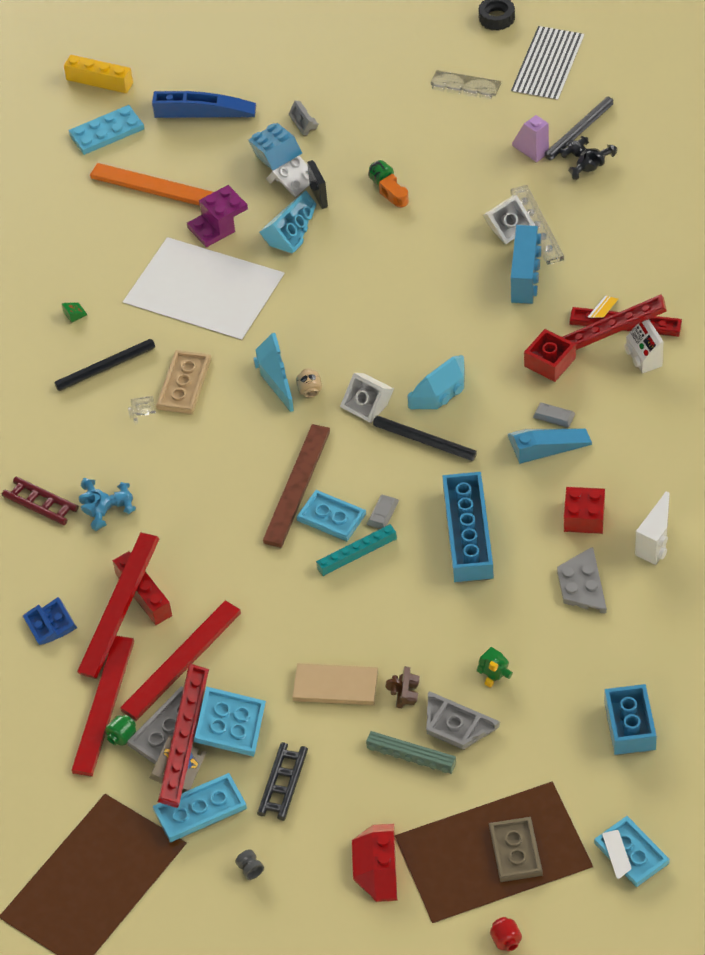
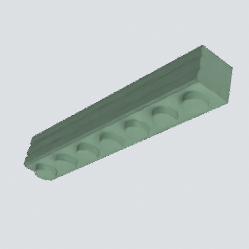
M370 731L366 740L367 748L371 751H378L384 755L388 754L395 758L404 759L407 762H414L421 766L424 765L431 769L440 770L444 773L452 774L456 765V756Z

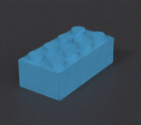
M516 225L511 269V303L533 304V298L537 296L538 286L535 284L539 281V272L536 271L540 270V259L537 258L541 257V246H538V244H541V233H538V226Z

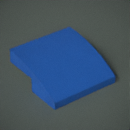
M59 597L44 607L38 604L22 615L39 645L52 642L77 629L76 624Z

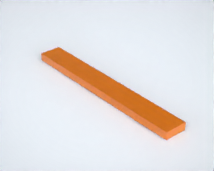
M97 163L90 173L91 179L200 206V199L213 193L212 191Z

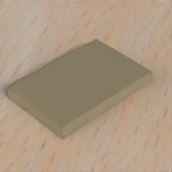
M531 817L489 823L500 882L543 876Z

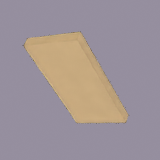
M175 350L156 404L157 410L193 414L211 362V355Z
M297 663L293 701L374 705L378 667Z

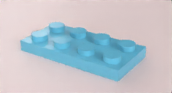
M127 105L70 129L69 135L83 155L144 130V124L130 105Z
M230 773L182 793L178 808L162 803L153 806V811L170 842L247 809V805Z

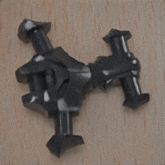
M581 136V139L571 141L567 148L564 150L560 149L559 152L563 158H566L570 153L579 157L577 166L570 167L568 170L572 175V179L577 180L582 170L586 172L594 171L598 166L605 164V156L610 154L614 157L617 154V147L607 144L608 148L601 151L596 148L586 149L584 144L587 145L589 143L588 137Z

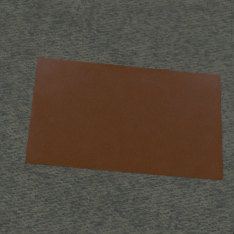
M553 781L395 835L432 923L593 867ZM531 817L543 876L500 882L489 823Z
M104 794L0 914V919L56 955H94L187 842L180 838L170 842L162 827L109 795Z

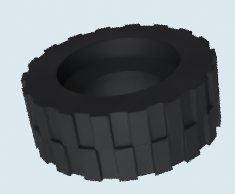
M484 0L479 5V22L486 29L503 30L514 23L515 6L511 0ZM492 11L505 12V14L500 16L489 15Z

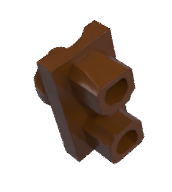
M404 666L403 674L399 675V679L397 675H393L392 679L386 681L385 687L391 691V695L397 694V708L402 709L404 704L415 705L418 699V692L408 690L409 687L416 689L420 676L410 673V667Z

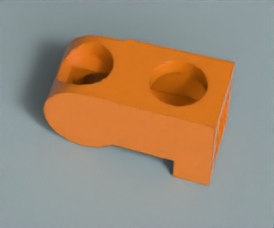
M394 174L379 182L380 194L397 207L408 205V190L397 184V177Z

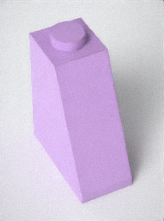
M535 115L523 124L512 142V146L535 162H538L545 157V152L549 149V123Z

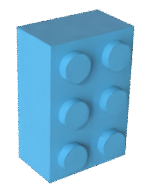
M278 123L268 125L267 129L253 134L252 138L248 139L256 157L271 170L279 168L302 154L295 137Z
M646 684L604 689V705L614 755L656 750L657 736Z

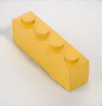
M70 55L64 64L66 80L126 94L133 84L132 72L129 67Z

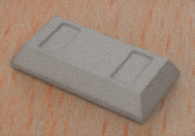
M539 403L533 418L569 428L575 413L567 409Z
M381 495L367 525L379 529L387 526L399 500Z

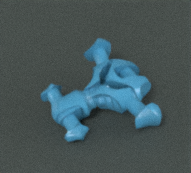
M82 479L81 487L88 491L79 496V502L84 504L81 506V510L85 514L95 517V520L91 523L94 531H98L107 525L102 520V516H105L107 510L114 505L117 507L124 506L123 512L127 514L136 510V507L132 506L133 496L128 491L129 483L121 482L117 486L120 492H114L113 495L109 496L100 489H95L96 480Z

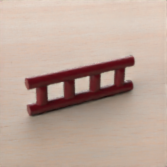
M17 476L13 479V483L16 484L13 490L10 492L5 489L2 492L3 497L61 525H66L68 520L64 516L69 510L77 512L79 508L78 505ZM23 488L31 491V494L26 499L18 496ZM38 496L47 499L42 506L33 503ZM53 503L63 506L57 514L48 510Z

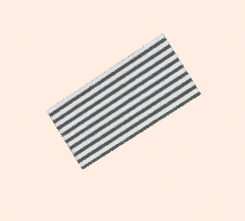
M538 26L511 91L559 99L584 34Z

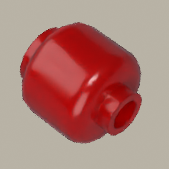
M507 917L499 918L493 922L490 935L496 947L500 950H515L522 939V934L516 922Z

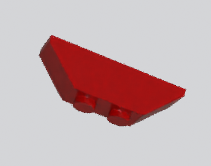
M394 824L372 825L352 840L353 880L371 895L376 902L398 901Z

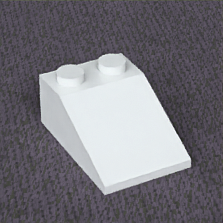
M667 491L636 530L635 555L654 565L660 559H664L667 553L669 492Z

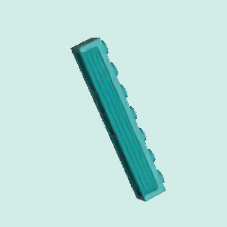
M389 524L317 560V569L322 576H325L396 540V531Z

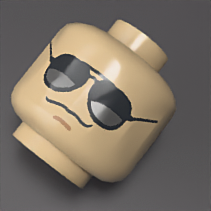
M304 369L296 378L298 391L305 397H315L322 389L320 375L317 371Z

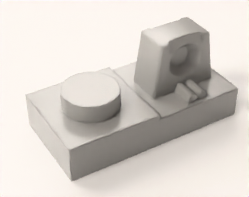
M294 101L289 116L302 135H308L309 131L317 129L319 124L315 118L308 114L301 101Z

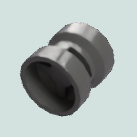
M250 849L240 853L235 860L236 865L243 869V875L248 880L257 878L264 871V865L256 859V854Z

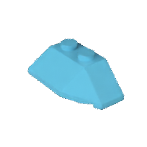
M453 356L428 374L415 387L414 391L407 395L408 408L438 409L442 405L447 404L455 395L460 394L464 389V356Z

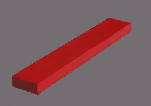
M662 294L569 333L563 336V338L575 343L576 350L667 312L664 297Z
M572 307L570 325L588 326L618 312L609 311L603 318H589L588 316L594 309ZM660 316L649 319L659 335L680 336L682 319ZM636 325L629 327L623 331H631Z

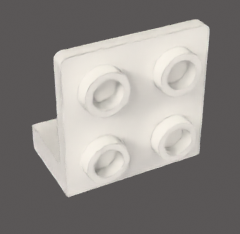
M300 156L273 170L266 178L270 184L275 180L277 182L280 181L294 197H297L310 185L308 166Z

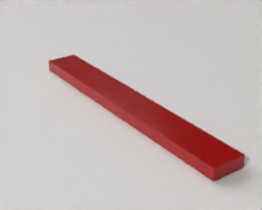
M140 532L77 670L80 675L97 679L160 540L157 536Z
M225 600L120 707L121 711L137 721L188 669L189 664H193L241 614V610Z
M116 636L113 641L73 763L72 774L93 776L106 735L105 729L110 722L134 645V638Z
M191 663L187 670L157 801L158 803L178 808L209 673V669Z

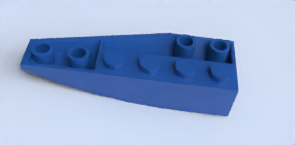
M154 91L152 106L154 118L255 117L256 103L221 94L194 91Z

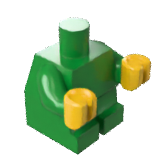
M490 647L479 659L477 672L488 676L485 680V685L489 688L493 686L494 681L500 680L503 676L508 679L511 678L513 672L508 669L509 661L501 652L493 647Z

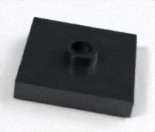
M313 160L308 161L310 188L321 209L327 208L326 182Z

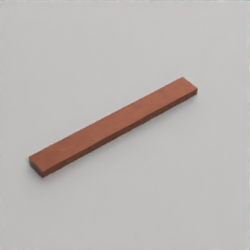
M311 425L265 533L263 544L282 548L330 434L329 427Z

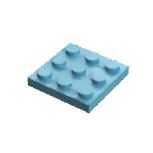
M206 686L193 742L254 757L266 701Z

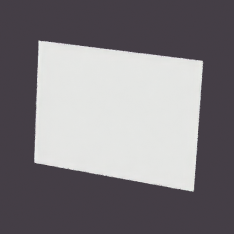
M167 237L123 303L242 340L285 273Z

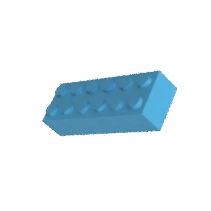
M481 472L442 475L454 582L494 579Z

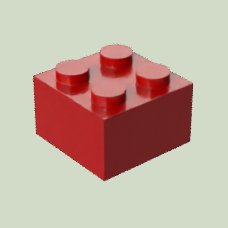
M544 329L524 351V367L554 382L576 359V344L547 329Z
M566 487L564 532L603 534L605 489Z

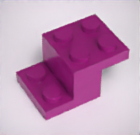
M227 185L199 200L201 215L187 222V228L205 247H208L236 232L234 217L248 210V204Z

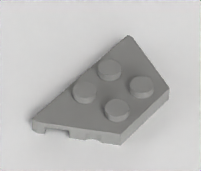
M592 547L557 567L563 603L572 606L577 605L584 609L591 607L599 609L600 613H606L607 608Z
M428 692L426 730L427 734L464 750L500 726V721L435 693Z

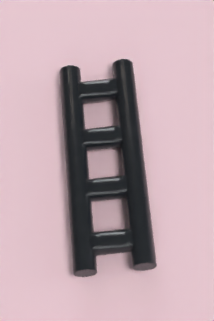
M280 743L257 812L259 816H265L268 810L278 812L277 818L284 821L286 819L306 758L307 747L301 746L299 752L287 750V743ZM284 758L296 760L293 769L281 767ZM278 775L290 777L287 787L275 785ZM272 793L284 795L282 804L270 802Z

